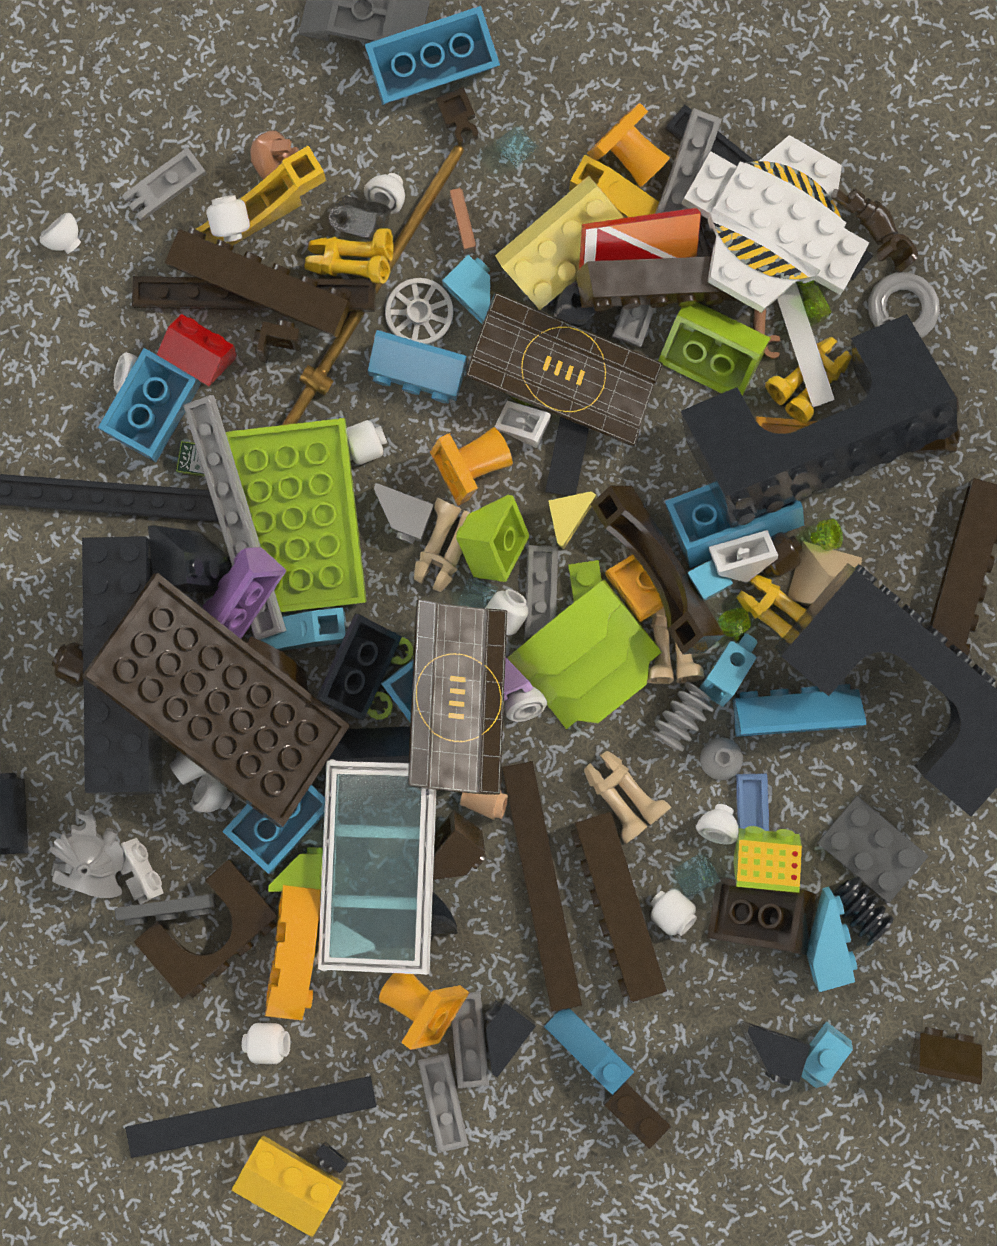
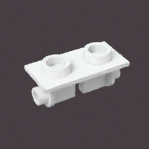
M137 838L121 843L126 860L123 863V870L120 871L122 875L131 871L134 874V877L126 880L134 901L138 900L139 904H143L163 894L161 878L153 871L148 861V852L145 846L139 843Z

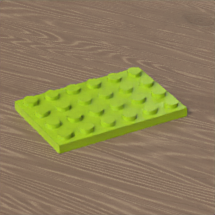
M339 418L226 432L260 546L287 570L274 589L280 611L287 612L366 603L346 419Z

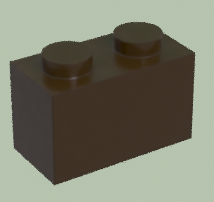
M626 1081L613 1095L610 1094L603 1101L604 1106L649 1150L671 1128V1125Z

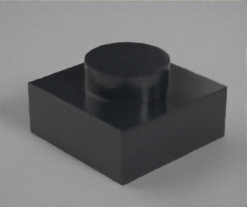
M324 1142L316 1152V1155L320 1157L317 1162L330 1173L335 1170L340 1174L349 1162L327 1142Z

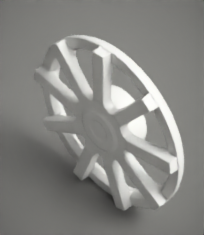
M426 278L409 279L400 283L390 293L385 306L386 322L394 335L428 345L442 338L450 328L453 320V304L447 291L435 281ZM417 283L431 285L424 299L419 298ZM410 284L412 285L414 296L412 301H409L399 292ZM435 289L442 293L445 300L431 305L429 300ZM395 296L407 305L406 309H391ZM445 305L448 306L447 318L432 313L434 309ZM391 315H406L407 319L395 328ZM430 319L445 324L437 334H435L429 324ZM410 323L414 324L412 339L400 333ZM420 325L425 326L431 336L430 338L417 340Z

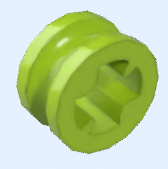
M402 637L399 642L400 646L407 645L409 651H405V654H408L407 657L401 659L399 656L393 657L391 660L393 664L404 665L412 659L413 646L408 639Z
M377 692L374 698L380 697L382 702L387 701L388 708H383L385 711L383 714H378L376 710L369 708L367 714L371 718L382 720L391 714L393 703L386 693Z

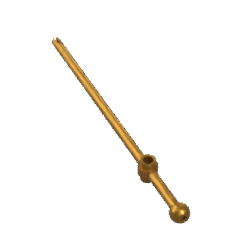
M455 145L395 240L393 244V259L388 261L390 272L457 165L464 151L462 146ZM376 284V295L383 284ZM351 312L342 326L338 338L334 339L318 367L314 369L307 365L299 378V381L306 384L282 425L297 424L316 392L323 396L327 394L334 380L327 377V374L365 312Z

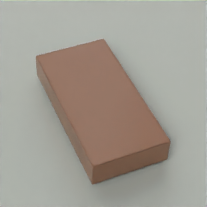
M460 188L450 190V198L464 254L475 253L476 243L463 191Z

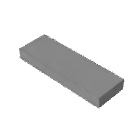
M527 546L526 605L529 613L525 619L524 638H531L556 617L558 546Z
M470 992L452 1021L458 1088L489 1086L481 992Z
M446 1053L418 1060L438 1153L469 1146L449 1054Z

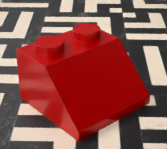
M183 314L168 326L157 353L159 357L208 386L237 357L233 344L226 341L221 335L211 332L198 324L196 320Z

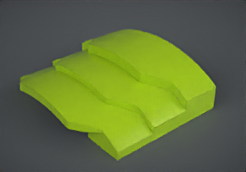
M602 580L508 657V660L533 687L544 695L548 707L563 726L568 729L577 721L600 723L646 686L649 663L659 656L662 651L608 583Z

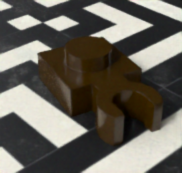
M464 87L435 98L446 128L456 127L455 139L460 146L463 145L461 134L465 131L471 132L474 140L478 139L477 127L469 122V120L475 118V113Z

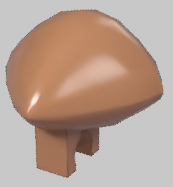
M271 130L259 135L253 141L250 148L251 162L259 176L264 180L282 163V160L295 154L299 149L297 147L291 148V141L289 139H285L280 132Z

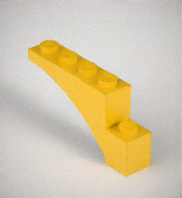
M309 146L282 160V163L271 174L240 198L245 202L250 227L248 230L241 232L242 239L227 243L235 245L302 206L300 196L326 181L325 173ZM209 221L196 228V230L206 234L205 240L216 244L218 239L224 241L223 237L212 235Z

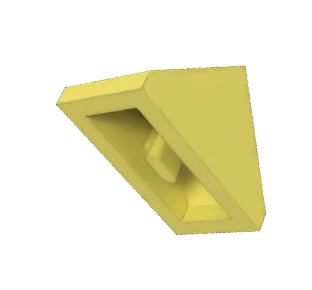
M590 491L549 500L556 539L561 548L564 549L591 509V503L597 498V495Z

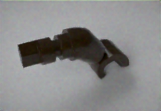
M839 189L833 190L831 198L849 212H855V216L860 219V224L868 230L877 245L882 244L877 249L879 262L890 257L894 262L895 269L901 273L918 258L916 246L907 236L898 234L892 215L879 201L873 202L869 198L865 199V195L857 189H853L848 195H845Z

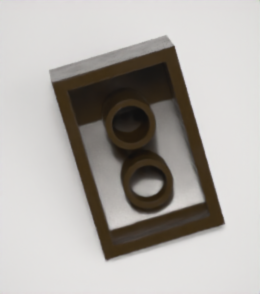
M717 877L707 938L807 955L816 893L800 889L799 893L736 887L735 879Z

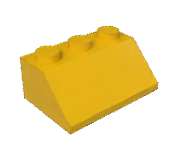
M263 1135L231 1191L313 1237L344 1182Z

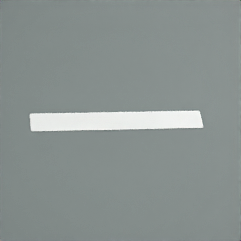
M795 282L777 300L812 406L815 407L833 401L834 396Z

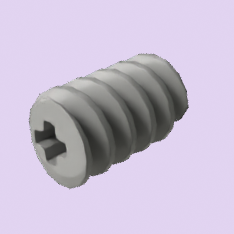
M690 682L685 683L689 693L684 691L677 693L682 703L671 701L670 705L674 713L666 710L662 713L667 723L659 720L656 721L655 725L660 732L650 730L662 742L679 751L684 750L680 743L681 739L692 740L687 730L690 729L698 732L699 728L694 721L696 719L704 722L707 720L702 710L711 712L714 710L709 702L711 698Z

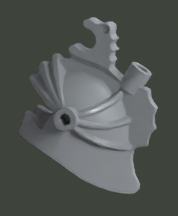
M77 810V818L83 819L85 823L82 826L71 825V834H61V839H56L54 841L55 846L49 850L64 861H53L51 876H53L52 882L93 897L113 898L120 896L122 889L115 879V874L123 870V863L126 858L124 857L122 846L119 844L118 839H116L118 832L112 828H106L103 836L97 834L96 819L92 811Z

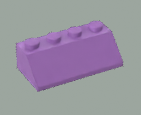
M261 547L244 548L234 558L235 564L229 573L224 575L219 581V588L214 596L202 607L240 639L287 571Z

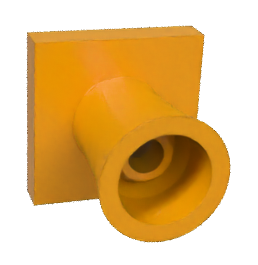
M641 103L628 111L587 152L592 159L597 161L611 150L630 172L639 187L643 186L671 158L653 145L634 126L648 112Z
M495 427L459 449L450 433L438 438L430 451L457 506L469 501L478 489L474 481L475 478L495 470L510 467L513 464L508 445Z
M393 973L384 984L379 995V1001L413 1021L401 1042L410 1050L440 1043L470 992L461 985L431 992L414 974Z

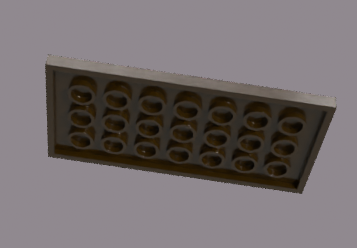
M158 573L153 574L82 675L84 679L278 828L284 827L350 726Z

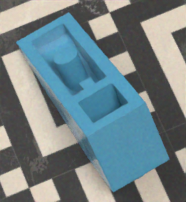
M570 1008L559 1010L544 1026L612 1095L634 1073L633 1069Z

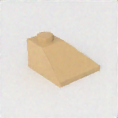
M803 541L801 546L803 551L799 553L800 564L795 568L788 597L796 603L810 607L847 563L855 568L858 563L861 565L862 558Z

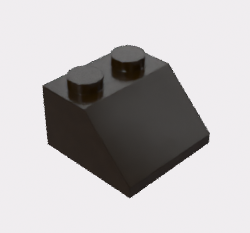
M454 810L435 832L433 880L465 876L472 868L477 869L486 857L483 831ZM419 853L416 856L417 878L419 867Z
M925 1027L924 1032L916 1031L909 1068L919 1073L981 1085L982 1045L973 1042L974 1036L956 1033L955 1038L943 1036L944 1030Z

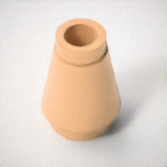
M501 790L499 795L462 792L460 805L492 820L495 818L502 819L506 811L508 795L501 793Z

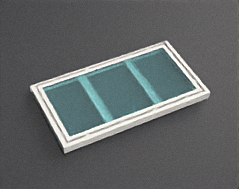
M334 759L326 761L318 969L321 971L341 970L429 974L436 790L409 787V763L344 762Z

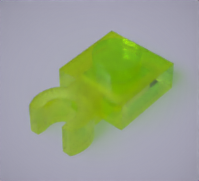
M813 280L807 283L797 281L796 283L806 300L803 302L807 315L810 318L815 317L818 323L829 318L832 311L818 285L816 286Z

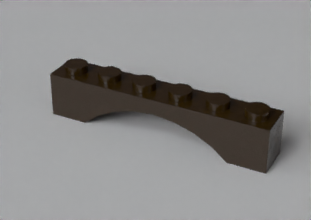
M610 485L591 503L592 508L605 529L614 535L634 555L651 578L664 606L667 630L683 655L705 653L725 634L632 486Z

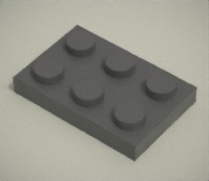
M856 796L817 842L856 877L859 876L864 884L887 903L892 901L928 858L925 852L859 796Z
M215 894L114 909L116 921L124 920L125 926L148 923L147 916L156 915V921L179 918L178 912L187 911L188 917L210 914L209 907H216Z

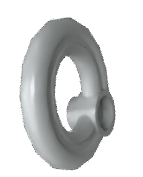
M896 272L883 277L873 287L868 299V312L874 327L896 319L889 317L886 311V302L893 292L907 290L913 292L922 304L921 314L913 322V325L920 337H925L935 327L940 315L939 298L933 286L923 277L910 272Z

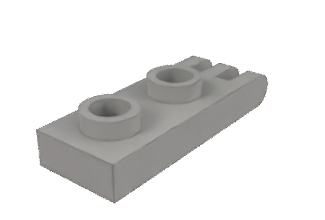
M187 147L125 192L122 197L126 202L135 196L138 197L129 207L132 211H136L143 205L145 206L136 215L142 221L207 173Z

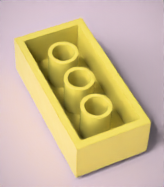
M588 176L495 256L501 267L536 307L541 310L577 279L576 272L579 270L582 224L624 218V216L592 178Z

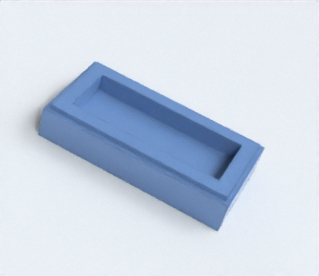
M736 774L738 828L745 829L748 826H757L764 829V831H769L767 774Z

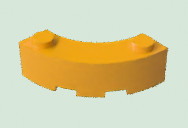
M283 885L278 907L275 938L278 942L266 993L265 1016L303 1020L305 1008L311 1009L313 990H309L314 962L318 921H320V889Z

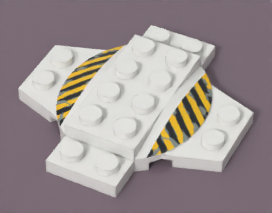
M790 135L759 161L748 163L740 161L738 166L710 151L681 203L690 209L697 208L701 215L708 219L710 230L713 229L716 235L708 283L759 312H763L797 281L807 283L815 280L841 295L869 244L866 240L844 228L847 222L841 219L836 207L837 202L831 198L833 190L839 189L842 165Z

